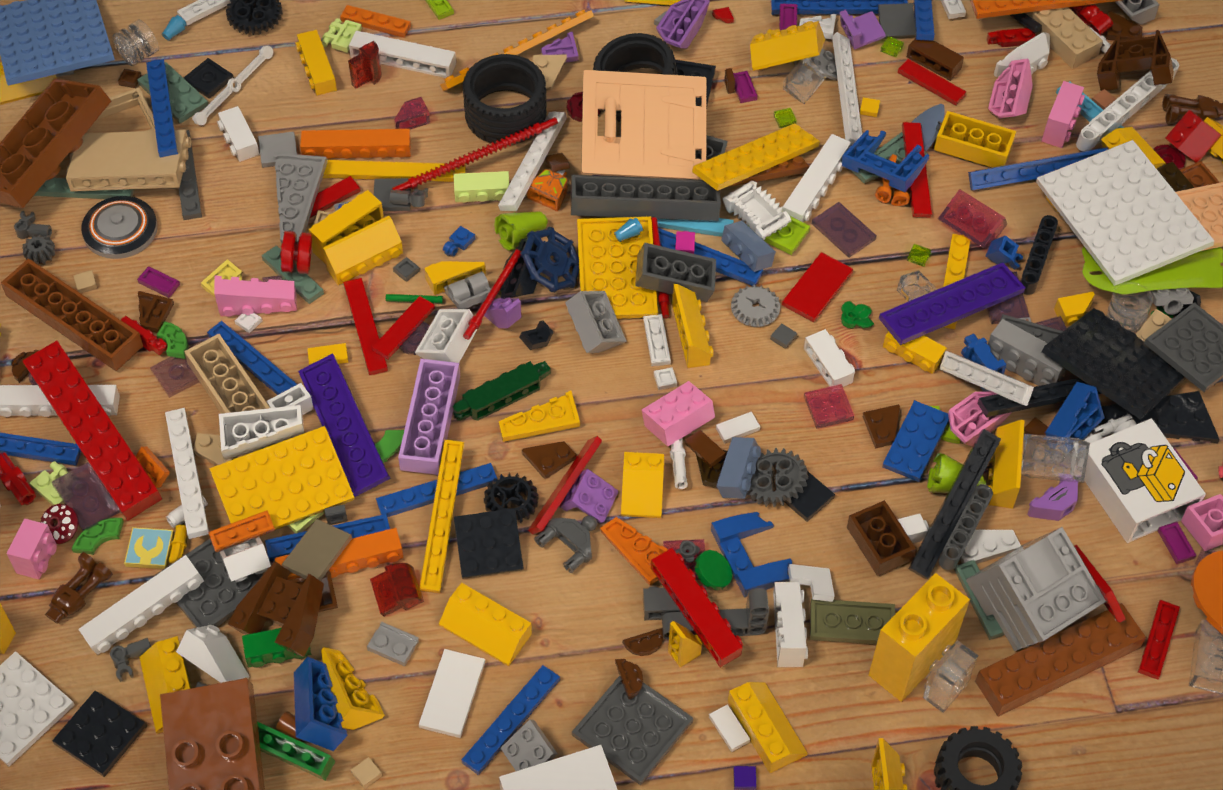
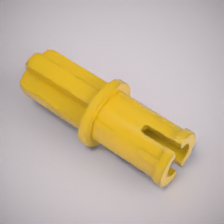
M185 525L176 526L174 539L170 543L172 548L169 563H174L183 556L184 549L187 547V530Z

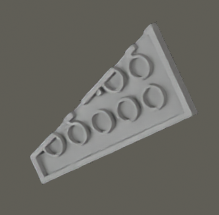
M274 152L281 243L283 242L285 231H295L298 244L300 234L306 230L328 161L326 157Z

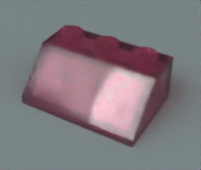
M960 189L938 218L939 221L982 248H985L991 244V241L997 239L1007 226L1004 216Z

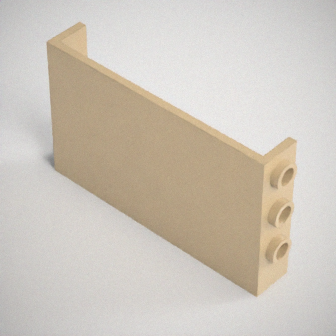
M175 130L178 154L160 158L155 131L85 133L82 137L83 143L81 147L71 153L70 165L67 166L66 180L70 191L180 187L183 172L186 171L185 161L188 160V148H191V138L187 136L186 130Z

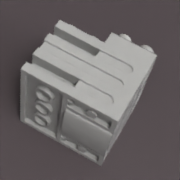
M1063 527L1020 546L966 579L986 616L994 615L1014 651L1048 639L1106 602Z

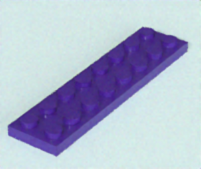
M1002 262L882 312L879 315V320L897 342L902 345L1022 294L1025 291V286Z
M332 353L299 370L300 377L311 396L314 409L322 427L325 426L354 497L391 479L334 354Z

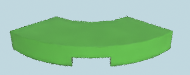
M164 322L157 333V338H162L167 343V356L185 359L184 351L189 349L185 334L178 326Z
M386 430L384 437L375 444L383 463L399 452L404 430Z
M123 518L101 520L88 530L85 529L73 544V553L84 552L93 555L102 543L119 539L124 523Z

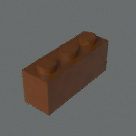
M916 38L908 45L906 56L949 81L961 70L964 59L962 55L936 41L916 40Z

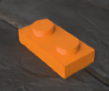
M147 446L141 447L135 457L155 487L161 488L170 471Z

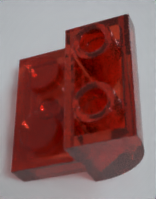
M375 41L359 48L360 54L348 60L351 84L355 89L369 81L375 85L381 79L379 48Z
M394 563L385 566V572L370 579L380 614L384 617L401 608L408 610L424 602L414 568L408 563Z

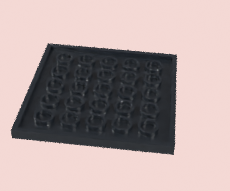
M1095 308L1046 344L1041 351L1090 386L1096 387L1099 392L1140 420L1186 379L1180 372L1145 345V341L1137 337L1134 332L1126 330L1119 322L1111 320L1102 311Z

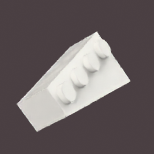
M301 405L219 414L221 452L224 461L304 433Z
M775 582L773 601L777 667H803L804 659H808V647L806 646L807 630L804 627L805 608H802L804 590H800V582Z

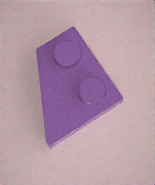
M573 32L567 33V37L560 40L558 38L552 44L541 48L542 55L567 54L566 62L579 61Z

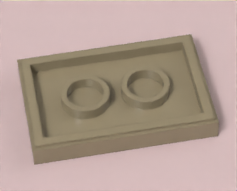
M316 519L282 563V566L304 579L307 578L308 574H311L321 581L351 541L352 536L345 531Z

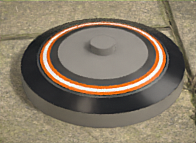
M116 196L107 198L94 205L85 215L81 231L85 244L92 252L105 258L121 259L136 255L151 244L157 233V219L153 209L143 200L131 196Z

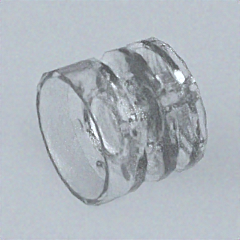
M140 19L128 25V30L123 28L120 32L112 35L117 51L131 66H135L138 62L143 61L144 56L149 57L159 51V45L154 34Z
M1124 282V283H1121V284L1117 285V286L1115 287V289H1114V290H1116L1119 286H1122V285H1125V284H1133V285L1141 286V287L1145 288L1146 290H1148L1145 286H1143V285H1141V284H1139V283H1134V282ZM1151 291L1133 294L1113 292L1106 316L1111 320L1119 322L1126 330L1134 333L1138 332L1147 321L1148 313L1153 303Z

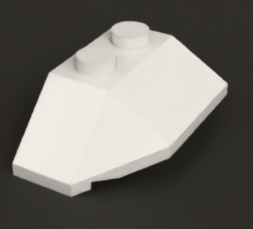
M1043 32L1017 47L1003 60L996 63L994 76L999 77L1009 67L1010 62L1014 60L1028 58L1031 75L1036 70L1044 68L1048 63L1050 34Z

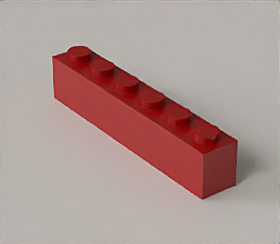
M670 548L651 559V570L721 668L741 656L743 643L738 635L735 636L732 633L728 620L720 616L719 608L715 602H711L708 599L706 589L702 585L699 586L696 582L694 572L686 568L682 555L679 552L676 553L673 548Z

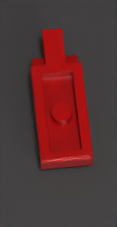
M1028 28L997 30L988 32L986 40L988 45L998 44L1001 47L1021 46L1035 37V33Z
M126 315L121 319L122 322L139 332L143 347L149 352L152 350L160 356L167 350V343L162 338L157 339L150 330L141 327L136 320H132Z

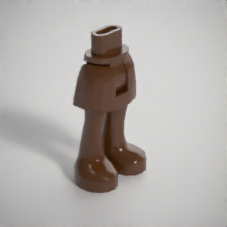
M1165 94L1163 97L1162 108L1164 111H1167L1165 117L1167 124H1174L1178 117L1184 116L1188 110L1193 111L1203 120L1207 117L1215 119L1219 118L1220 115L1223 116V103H1219L1218 100L1214 101V99L1198 95L1196 99H1189L1174 94Z
M84 552L78 557L79 571L68 583L59 586L49 604L50 609L45 613L49 619L57 624L63 617L67 618L68 615H72L86 605L84 598L97 585L108 580L113 575L104 564L96 563L91 556ZM91 573H93L89 580L76 592L75 590L78 588V586Z

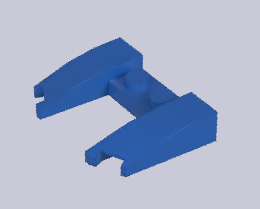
M866 130L842 155L843 167L857 173L863 169L889 180V186L906 192L929 160V154L924 157L919 154L922 150L920 145H917L900 164L875 155L874 152L885 138L886 132L880 131L878 137L869 136V130Z
M758 512L724 518L711 524V532L723 556L729 562L732 574L744 598L748 596V592L752 589L762 588L767 590L773 588L775 582L790 581L787 574L789 564H792L791 558L753 567L740 539L774 527L771 521L765 522L761 519Z

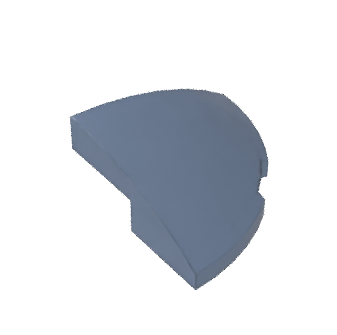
M943 104L929 108L912 121L913 123H921L925 151L929 149L936 139L940 123L944 120L945 108Z

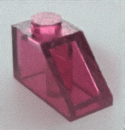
M422 97L404 102L394 119L395 129L411 130L430 124L429 110Z

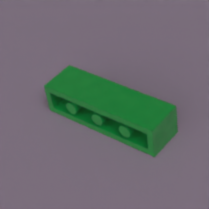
M257 722L260 750L326 781L335 763L331 755Z

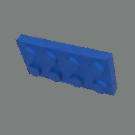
M914 400L882 467L920 482L949 423L948 413Z

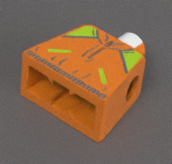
M548 169L544 170L533 180L527 191V198L558 212L568 191L567 172L565 170L556 172Z

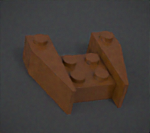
M1156 30L1155 36L1122 40L1121 34L1118 35L1098 65L1097 77L1100 90L1112 91L1119 89L1121 72L1151 69L1154 85L1172 83L1174 71L1171 55L1160 31Z
M274 562L237 605L228 625L240 633L248 635L261 632L266 620L279 624L282 628L275 643L292 653L304 657L314 638L324 583L311 574H308L303 585L289 581L287 578L290 571L279 563Z

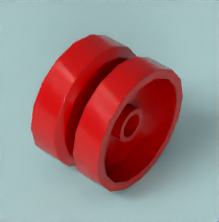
M295 231L284 232L281 245V272L291 273L294 270L295 261H297L298 273L309 274L312 233L302 232L297 244V234Z

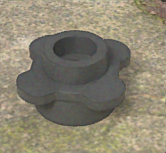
M684 540L681 542L680 548L676 550V553L679 552L686 562L691 563L694 561V556L700 552V548L693 542Z

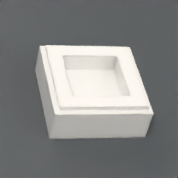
M242 313L235 320V324L248 333L262 322V318L255 313L250 315Z
M672 367L654 371L653 375L658 390L677 387V380Z

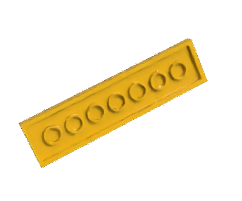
M794 123L694 165L692 172L719 191L819 147L820 141Z

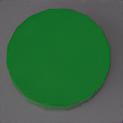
M706 550L696 558L695 572L705 586L714 588L713 590H721L731 582L732 569L722 554L714 550Z

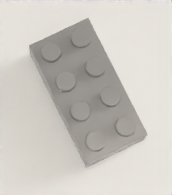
M1004 319L999 322L990 335L988 345L991 348V353L998 361L1001 359L1005 361L1007 370L1020 375L1025 380L1031 381L1038 386L1061 382L1064 378L1066 369L1041 352L1048 343Z

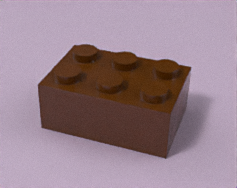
M885 500L849 515L847 529L877 576L913 560L916 548Z

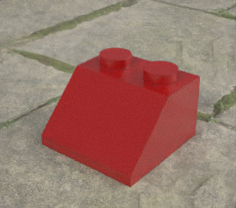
M1188 110L1165 139L1197 163L1222 135L1196 113Z

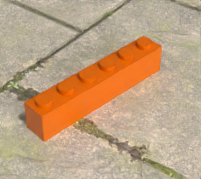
M410 129L301 131L300 148L302 155L320 156L327 159L411 157Z
M397 528L352 538L328 570L331 573V578L348 572L354 573L359 569L367 567L374 568L379 564L387 562L393 563L404 558ZM289 555L277 557L275 562L282 565ZM290 572L287 580L300 578V576Z

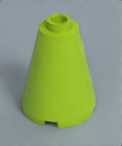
M540 211L503 213L495 218V233L500 235L501 239L498 241L504 249H515L520 245L519 243L522 239L527 238V234L530 231L544 230L548 219Z
M938 453L933 462H936L934 468H930L927 488L932 493H948L963 464L945 454ZM983 475L980 478L977 486L980 484L986 485V480H984Z

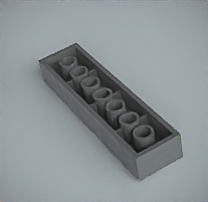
M572 175L571 215L616 218L651 216V218L656 217L657 219L719 221L720 191L714 190L713 187L703 180Z

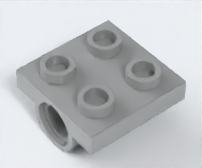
M483 272L444 287L446 295L458 309H468L475 304L484 302L491 290Z
M1188 288L1147 291L1155 306H1162L1165 312L1170 315L1180 312L1183 304H1193L1194 297Z
M531 719L501 747V750L515 771L551 761L557 755V752L535 720Z

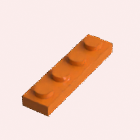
M346 5L340 16L342 22L349 20L362 24L364 28L405 38L411 27V21Z

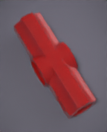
M5 452L0 453V480L8 491L12 492L21 506L31 504L36 497L34 490L26 482L27 480L20 468L13 464Z

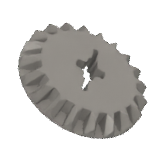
M746 285L744 289L740 288L734 294L731 301V310L735 318L745 325L752 327L765 326L772 323L779 315V297H776L775 292H771L769 288H763L762 285L760 287L755 285L748 287ZM759 303V306L753 307V304Z

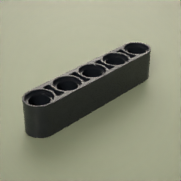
M1046 215L1041 219L1020 281L1025 286L1023 293L1025 295H1032L1036 291L1058 225V221L1054 216Z

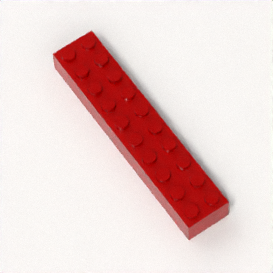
M58 340L22 360L126 520L129 521L161 501L162 497Z

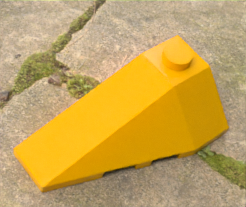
M323 647L321 650L322 660L327 666L332 682L331 692L337 698L338 703L335 705L337 712L341 713L343 718L341 722L342 728L355 730L382 719L385 715L374 694L369 695L364 689L366 684L363 680L355 677L353 674L354 668L342 652Z

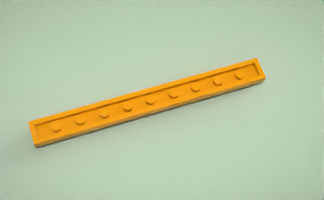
M583 9L575 13V18L571 19L569 16L561 20V25L557 26L555 23L547 27V32L542 33V31H539L532 35V39L528 40L525 38L517 42L518 46L513 48L511 45L503 49L504 53L502 54L517 55L594 17L592 10L585 12ZM469 68L460 70V75L456 77L450 75L444 78L445 82L440 84L442 90H447L463 82Z

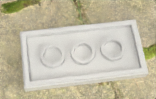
M444 649L419 722V728L461 738L485 665L484 658Z

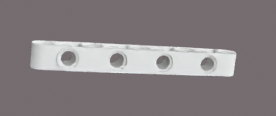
M1171 58L1174 71V79L1175 74L1179 68V63L1177 60ZM1149 71L1081 130L1076 142L1077 148L1081 151L1091 150L1101 142L1103 137L1117 129L1162 91L1167 84L1154 85L1152 71Z

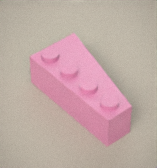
M215 276L214 294L220 316L230 317L241 315L242 313L250 315L253 313L269 314L272 312L297 311L294 281L269 279L267 282H262L258 278H251V281L239 280V277H231V280L222 279V276Z

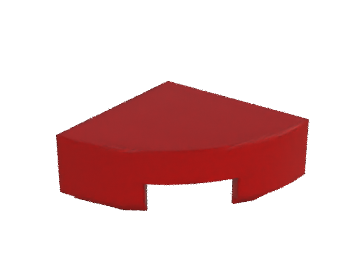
M729 7L712 10V15L715 19L725 21V23H734Z

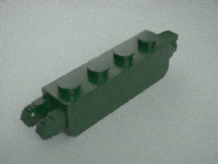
M530 361L517 366V368L509 372L502 373L491 381L484 382L475 389L468 390L462 395L463 399L453 406L454 419L462 420L471 416L473 420L479 421L539 391L541 380L551 374L550 366H548L546 361L535 365Z

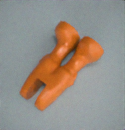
M892 154L889 160L896 163L897 155ZM882 177L883 186L877 188L875 197L882 203H888L892 196L891 186H889V180ZM895 188L891 205H907L910 199L909 193Z

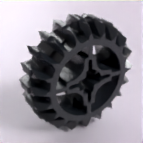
M508 473L507 477L501 474L500 480L494 478L493 484L489 483L488 489L484 492V504L487 512L515 508L516 519L521 524L523 518L529 520L530 514L534 515L535 508L538 507L539 497L536 486H533L531 480L527 481L525 476L519 478L518 473L515 476H511ZM521 492H523L526 495L527 500H524L523 497L520 496ZM496 497L502 502L501 506L495 501Z

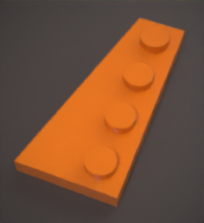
M615 517L600 528L601 533L649 586L658 581V578L651 570V559L667 551V548L654 543L651 538L646 535L643 536L635 528L618 517Z

